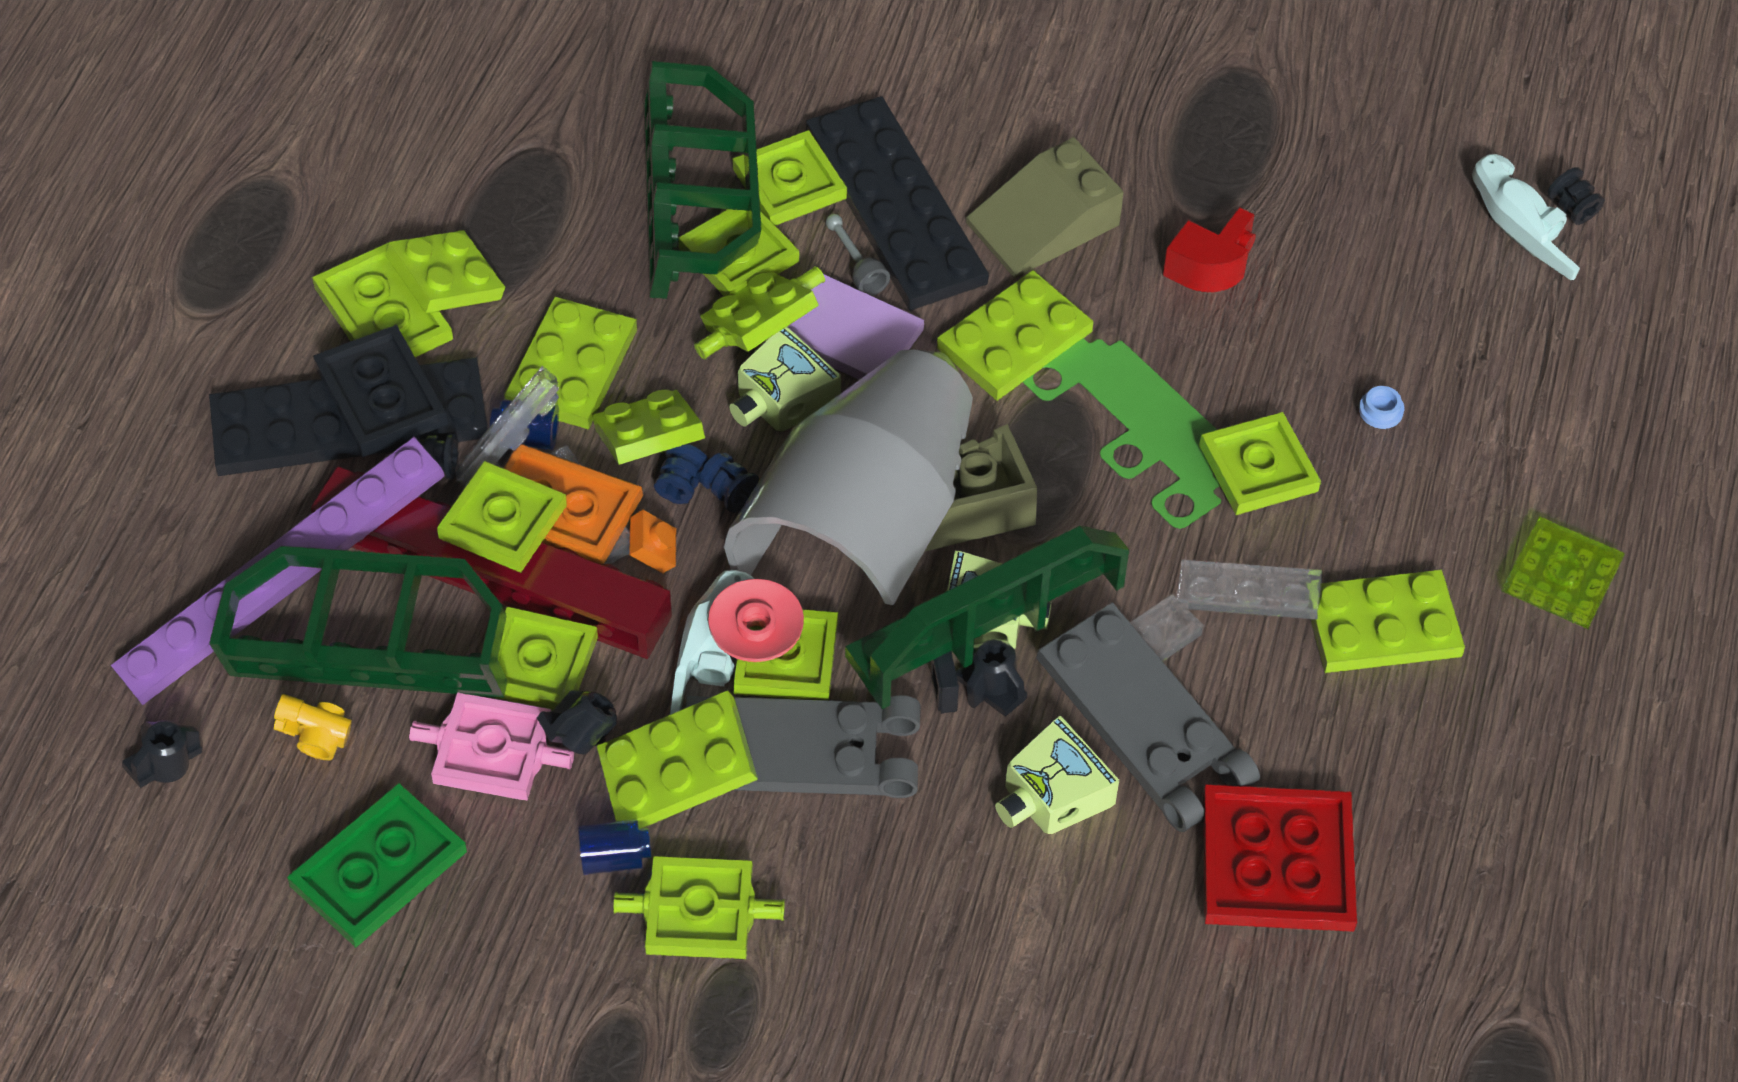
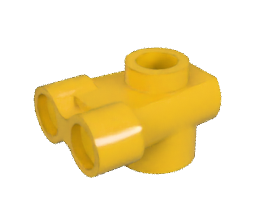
M282 694L274 715V719H276L274 730L294 737L299 735L297 748L304 754L320 760H332L338 747L344 749L351 730L352 720L344 718L345 711L337 705L319 702L317 707L304 703V700Z

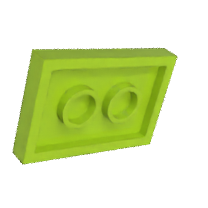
M389 242L312 277L315 290L350 341L397 324L413 355L417 357L453 340L452 328L440 311L425 313L385 256Z
M1032 270L937 338V349L947 355L957 367L998 401L1064 351L1092 333L1094 321Z
M554 297L504 395L506 406L589 429L593 422L592 415L597 414L637 332V320Z
M1442 570L1306 585L1304 598L1325 673L1459 658L1463 655L1465 645Z
M728 690L597 746L617 827L624 835L758 780L734 697Z

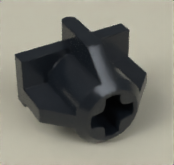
M992 639L983 643H975L972 664L965 668L962 666L956 671L957 680L967 687L968 703L972 708H976L985 701L1006 717L1028 698L1027 692L1024 689V681L1017 672L1015 650L1006 641Z
M571 690L552 712L542 711L536 717L551 742L562 743L571 751L582 755L587 754L594 746L603 744L606 741L605 736L617 724V715L613 704L602 694L592 691Z
M169 720L145 722L141 725V749L124 759L122 767L140 788L154 780L162 783L174 782L186 774L189 768V760L202 753L199 732L194 726L180 725Z

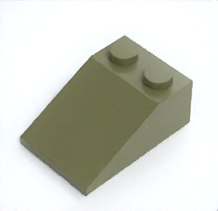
M1073 137L1037 155L968 215L966 223L1015 279L1119 226L1124 191Z

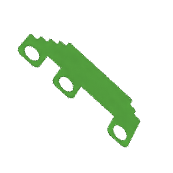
M1082 338L1042 367L1052 368L1060 373L1062 381L1055 389L1044 390L1037 387L1033 381L1034 374L1023 381L1037 397L1045 401L1055 399L1077 383H1080L1129 429L1104 446L1100 452L1101 458L1119 476L1126 479L1134 478L1159 460L1171 469L1180 480L1152 499V507L1171 526L1178 529L1185 528L1221 504V499L1214 494V490L1220 484L1213 476V471L1199 446L1202 434L1216 431L1217 429L1123 341H1117L1110 346L1102 339L1088 343ZM1125 444L1136 446L1142 452V461L1135 467H1122L1114 460L1113 454L1116 448ZM1173 494L1187 495L1194 502V510L1186 517H1175L1167 512L1165 508L1166 499Z

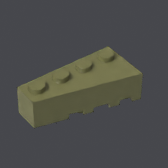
M1008 424L993 430V437L978 443L973 439L960 445L959 455L962 460L960 469L955 470L953 486L956 490L954 502L925 551L1036 525L1037 486Z

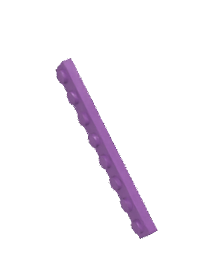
M413 437L111 665L139 702L144 705L214 652L209 641L224 585L280 546L333 550L350 549L445 476L442 468ZM289 566L239 600L230 638L321 571L322 568Z

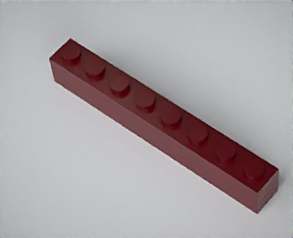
M337 466L312 504L311 512L314 513L365 473L360 471L351 472ZM417 497L352 546V548L363 552L465 559L502 605L595 626L598 631L597 641L647 660L672 617L670 590L665 589L653 580H640L624 574L613 565H600L584 559L570 549H558L541 543L520 573L439 539L437 527L452 507L444 502L434 503ZM429 576L476 594L463 578Z

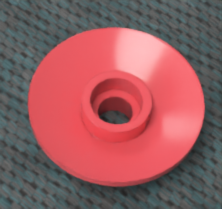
M748 579L734 583L720 592L711 605L708 622L710 634L714 642L725 653L743 661L763 662L778 658L793 648L802 634L804 615L799 600L783 585L765 579ZM753 626H760L763 628L762 630L758 631L750 630V628Z

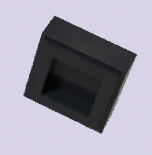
M950 651L931 661V679L938 711L941 714L957 712L959 685L952 652Z

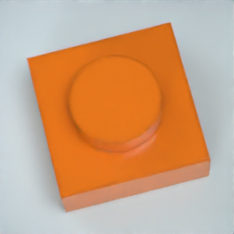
M645 510L630 517L629 555L661 573L676 567V528Z

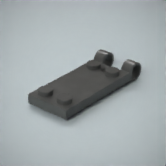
M1113 602L1039 649L1036 659L1162 810L1168 822L1177 831L1185 832L1204 819V809L1197 796L1190 789L1181 785L1210 765L1218 773L1221 781L1226 786L1250 787L1259 781L1260 773L1253 759L1244 750L1236 749ZM1185 753L1189 757V761H1180L1177 754Z
M902 695L892 696L890 706L881 709L877 702L734 698L758 780L734 790L886 795L892 798H907L916 794L918 790V765L914 761L906 758H890L881 764H876L877 733L908 736L919 731L921 704L915 698ZM687 696L686 708L711 697ZM853 742H861L863 744L861 748L850 745Z

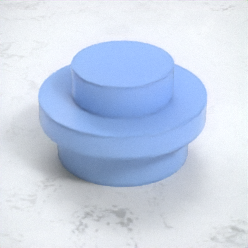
M1377 386L1370 389L1361 398L1359 413L1361 418L1370 426L1380 429L1391 428L1402 420L1404 403L1399 393L1393 388Z

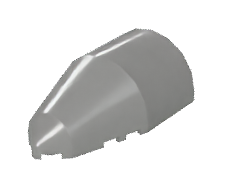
M915 349L900 350L794 426L728 530L724 549L731 570L746 572L751 576L780 527L785 525L807 531L837 547L863 569L879 591L884 603L893 605L954 502L956 490L953 486L955 470H959L962 459L959 455L961 439L966 438L973 397L967 384L949 357L941 352Z

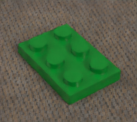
M398 783L292 872L287 879L289 886L357 948L467 853L466 843Z

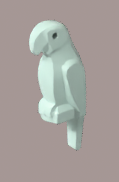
M1487 154L1476 163L1472 177L1494 222L1532 256L1539 258L1569 280H1574L1580 268L1551 242L1558 237L1567 221V214L1558 207H1547L1542 197L1534 188L1521 180L1509 177V175L1513 174L1515 167L1507 158L1497 154Z
M737 570L723 571L716 577L712 585L687 616L675 672L670 715L682 710L686 684L691 677L694 676L700 684L723 687L730 681L735 665L730 655L717 646L710 634L709 611L715 598L725 588L743 580L754 579L746 572Z

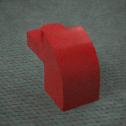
M1239 207L1219 235L1188 220L1167 247L1163 276L1189 289L1200 292L1224 291L1238 284L1244 278L1248 253L1256 238V235L1252 233L1255 214Z

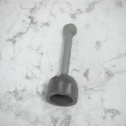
M838 214L829 215L826 219L827 228L837 233L856 262L852 277L858 290L870 296L883 291L890 281V274L883 263L876 258H863L843 229L842 218Z

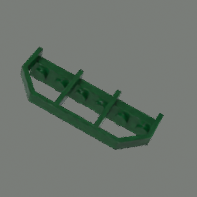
M652 61L643 102L650 298L667 299L670 283L678 282L679 272L717 275L758 245L761 234L755 116L754 101L711 66ZM666 83L705 87L742 117L743 132L668 125L667 120H671L673 113V95L666 94ZM673 147L743 152L746 190L671 184L675 180L676 158L669 157V151H672ZM677 205L747 211L748 230L716 254L672 250V248H677L679 226L678 223L671 222V215L675 216Z
M1078 526L914 607L907 616L845 646V657L881 709L890 706L892 680L950 651L954 653L964 668L971 665L975 638L1023 614L1038 631L1045 627L1047 603L1101 575L1106 577L1116 591L1123 588L1129 549L1117 533L1087 526Z
M280 546L224 585L209 641L211 648L229 676L451 694H457L458 692L504 698L508 681L498 661L507 615L502 604L465 559ZM289 566L322 568L304 641L286 639L284 642L263 641L258 637L242 635L238 639L230 638L239 600ZM340 570L405 574L388 646L364 649L355 648L342 642H333L329 646L321 645ZM422 575L463 578L491 613L482 653L456 656L447 655L442 651L426 649L421 651V653L404 652Z

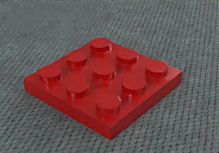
M1205 784L1203 792V809L1205 813L1203 819L1205 924L1355 931L1357 908L1352 792Z

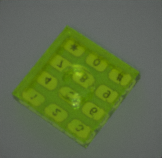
M1539 516L1505 581L1502 592L1589 630L1623 561L1625 553Z

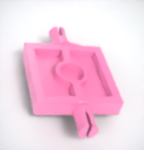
M457 692L452 711L441 726L413 721L410 729V741L437 745L438 754L431 775L433 784L527 801L534 777L543 764L570 770L574 761V752L570 749L547 745V735L536 717L542 711L551 712V709Z

